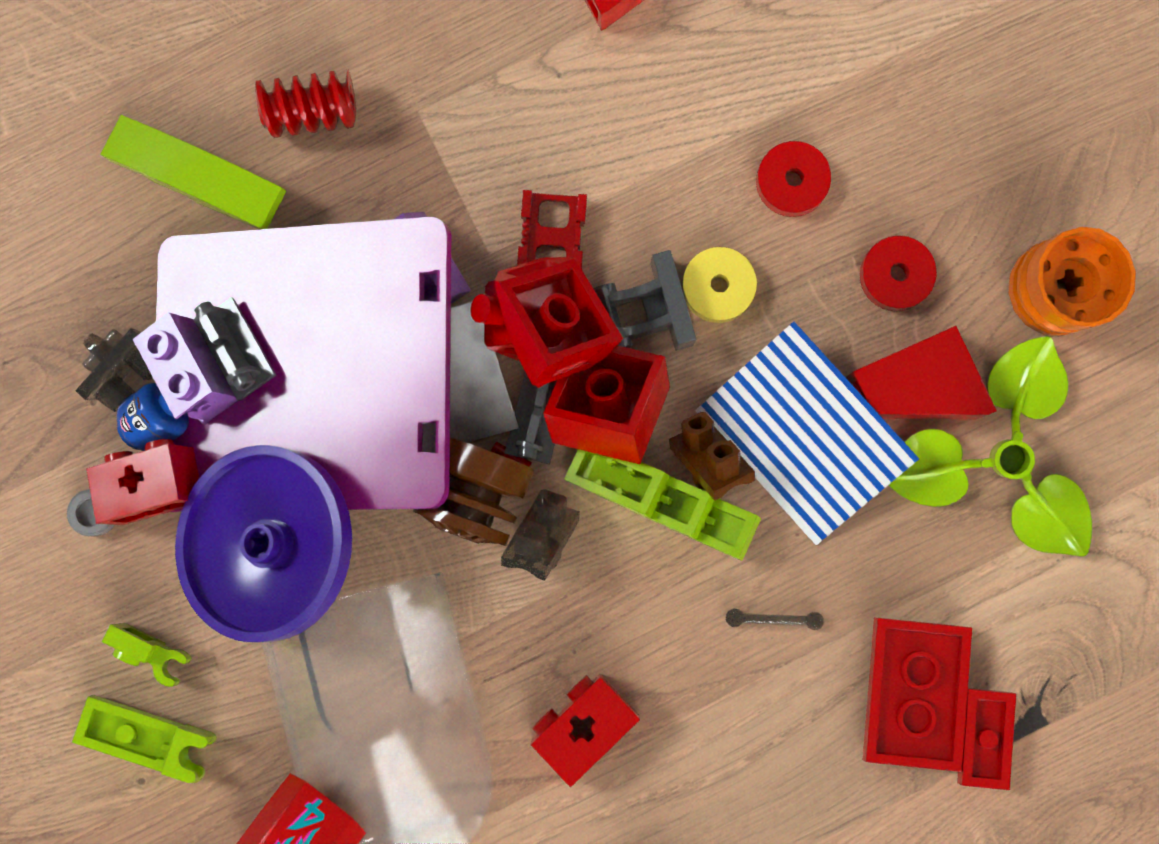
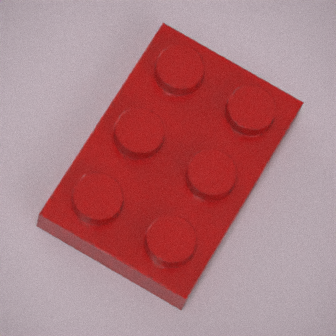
M874 617L863 761L962 772L972 627Z

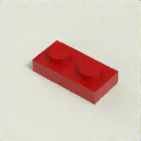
M968 688L962 772H958L957 783L961 786L1010 790L1016 693Z

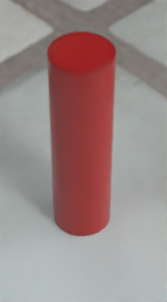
M496 441L493 445L491 452L531 467V461L505 454L506 446Z

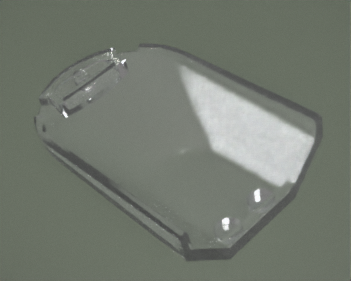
M442 572L335 599L327 612L316 623L300 634L280 641L261 642L295 774L297 777L307 781L354 818L366 832L358 844H469L479 830L489 806L492 791V766Z

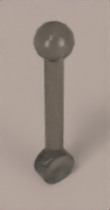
M734 608L730 609L725 616L727 624L731 627H739L742 623L807 625L811 630H819L824 625V618L819 612H811L807 616L745 614L739 609Z

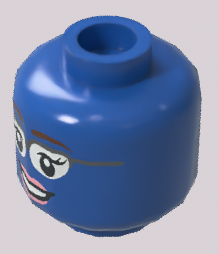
M156 383L142 386L123 401L117 409L118 433L129 447L136 450L145 451L146 443L155 440L171 439L174 441L185 432L189 424L187 412L178 419L174 418Z

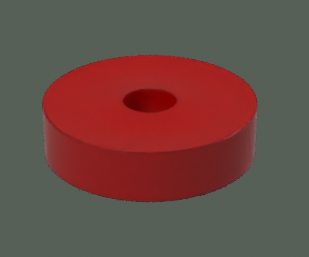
M801 141L783 142L769 150L762 159L756 175V188L762 202L771 211L786 217L804 216L814 211L828 194L831 185V169L825 156L816 147ZM788 173L798 174L801 178V184L797 186L790 185L786 181V175Z
M907 236L887 237L876 243L863 258L859 274L860 283L867 298L876 306L888 311H905L920 304L933 290L937 277L936 263L928 248L918 240ZM897 266L903 269L905 272V279L903 281H897L891 276L892 267Z

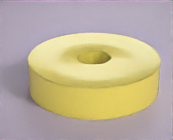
M713 247L697 254L688 264L682 280V291L689 309L699 318L714 323L729 322L741 316L752 303L757 289L756 274L749 260L738 251L726 247ZM715 278L724 279L727 283V290L724 292L714 291L711 287V281Z

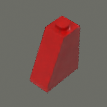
M957 326L857 369L845 377L883 419L976 420L997 411Z

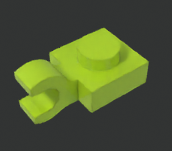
M127 623L110 624L101 641L114 648L112 655L127 664L139 666L140 662L150 663L155 679L160 684L168 687L177 686L180 682V679L169 674L167 670L169 661L175 659L179 663L187 664L192 659L184 650L169 648L165 646V642Z

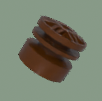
M450 437L449 495L446 501L438 508L413 509V512L423 516L435 528L474 543H492L507 546L510 535L491 528L494 517L515 524L517 517L499 506L502 497L524 499L535 470L507 457Z

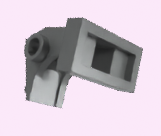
M671 250L652 255L650 265L654 280L621 291H617L615 283H608L593 288L623 337L618 346L630 348L633 346L631 340L668 329L670 330L675 351L694 345L696 336ZM642 299L648 322L621 327L616 306Z

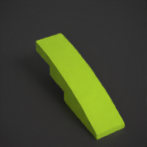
M120 115L100 154L110 162L139 173L156 184L189 197L202 206L257 229H268L286 193V190L233 163L123 115Z
M578 449L564 480L740 561H743L761 521V518L756 514L721 499L714 501L708 492L671 477L667 473L642 462L641 464H636Z

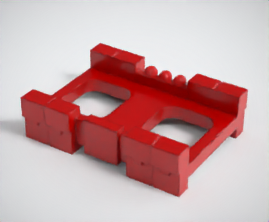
M523 190L521 219H523V230L521 232L522 247L518 246L517 265L535 260L536 250L540 246L563 248L566 251V257L575 258L582 269L583 251H578V249H580L581 244L580 226L584 227L586 221L587 194L567 196L533 193L532 190ZM549 201L568 204L569 221L567 226L564 228L541 226L539 224L541 203Z

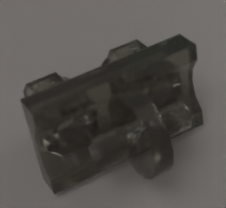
M130 328L122 336L117 330L112 329L104 339L91 333L83 340V344L91 354L83 361L82 365L91 373L75 391L84 400H99L103 405L117 412L123 401L135 393L124 381L132 370L143 380L153 379L133 341V338L141 333L140 331Z
M546 489L541 490L503 552L501 566L524 569L536 578L545 581L550 571L559 563L562 556L561 552L580 521V511L568 508L567 498L564 495Z

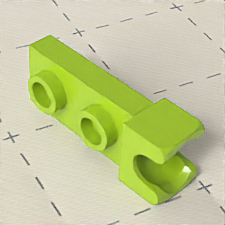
M91 695L87 697L72 743L159 771L162 775L186 783H197L203 778L205 769L189 759V748L191 746L205 748L213 744L217 737L211 731L189 724L183 725L127 705Z

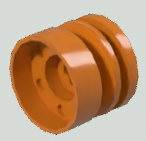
M1078 227L1042 241L1023 253L1017 259L1010 273L1008 294L1014 312L1026 326L1043 335L1064 336L1111 322L1127 308L1135 292L1136 270L1129 251L1118 238L1099 228ZM1057 283L1065 284L1066 289H1058Z

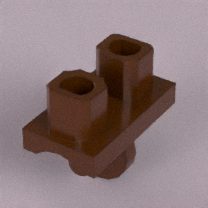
M700 412L683 420L681 423L682 433L669 439L670 449L693 475V482L696 487L708 492L714 501L722 498L735 486L750 484L755 481V471L740 455V450L731 440H726L714 426V421L706 412Z

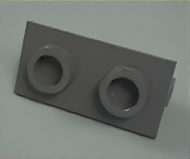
M230 297L219 306H213L212 302L207 301L199 304L194 309L196 313L194 322L237 401L243 400L276 376L274 369L233 297Z
M525 372L515 410V417L519 428L510 431L505 454L550 465L555 443H552L543 412L557 380L538 388L531 384Z

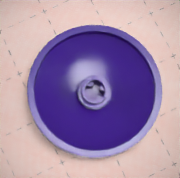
M270 445L249 446L233 451L216 461L204 472L188 495V501L185 502L182 508L175 541V559L181 587L196 614L209 627L223 636L243 642H274L291 638L316 623L327 612L338 596L350 564L352 526L347 504L340 488L327 470L309 456L295 450Z

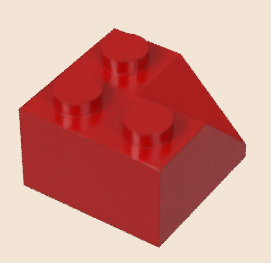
M617 345L606 358L589 369L558 379L543 412L552 443L641 464L670 389L665 356Z

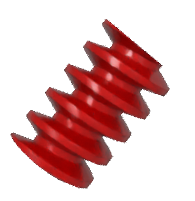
M349 70L347 71L345 83L339 81L335 71H329L327 85H322L317 74L311 73L309 87L304 88L298 75L292 77L290 90L284 88L280 78H274L272 92H267L262 81L256 80L255 94L260 121L264 128L267 127L270 135L274 138L282 136L284 124L292 136L300 134L302 122L310 133L318 132L320 120H322L328 131L336 129L338 117H340L347 129L353 128L355 125L356 100Z

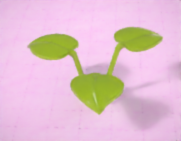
M1048 336L1038 337L1020 343L1006 352L995 363L988 377L987 391L993 404L999 408L1012 409L1010 416L1011 439L1002 440L995 444L991 449L989 458L962 461V446L953 435L938 429L919 431L905 441L906 445L916 454L919 460L891 482L889 486L899 495L910 501L925 506L941 507L957 502L968 491V478L963 469L992 467L1002 477L1021 479L1024 488L1029 493L1018 498L1011 511V525L1021 542L1034 550L1044 553L1084 557L1089 552L1092 539V518L1086 496L1074 481L1059 474H1050L1044 477L1035 487L1031 481L1032 476L1030 474L1035 465V455L1031 447L1022 442L1023 433L1020 426V414L1022 413L1031 419L1049 417L1062 407L1068 393L1067 373L1057 354L1053 339Z

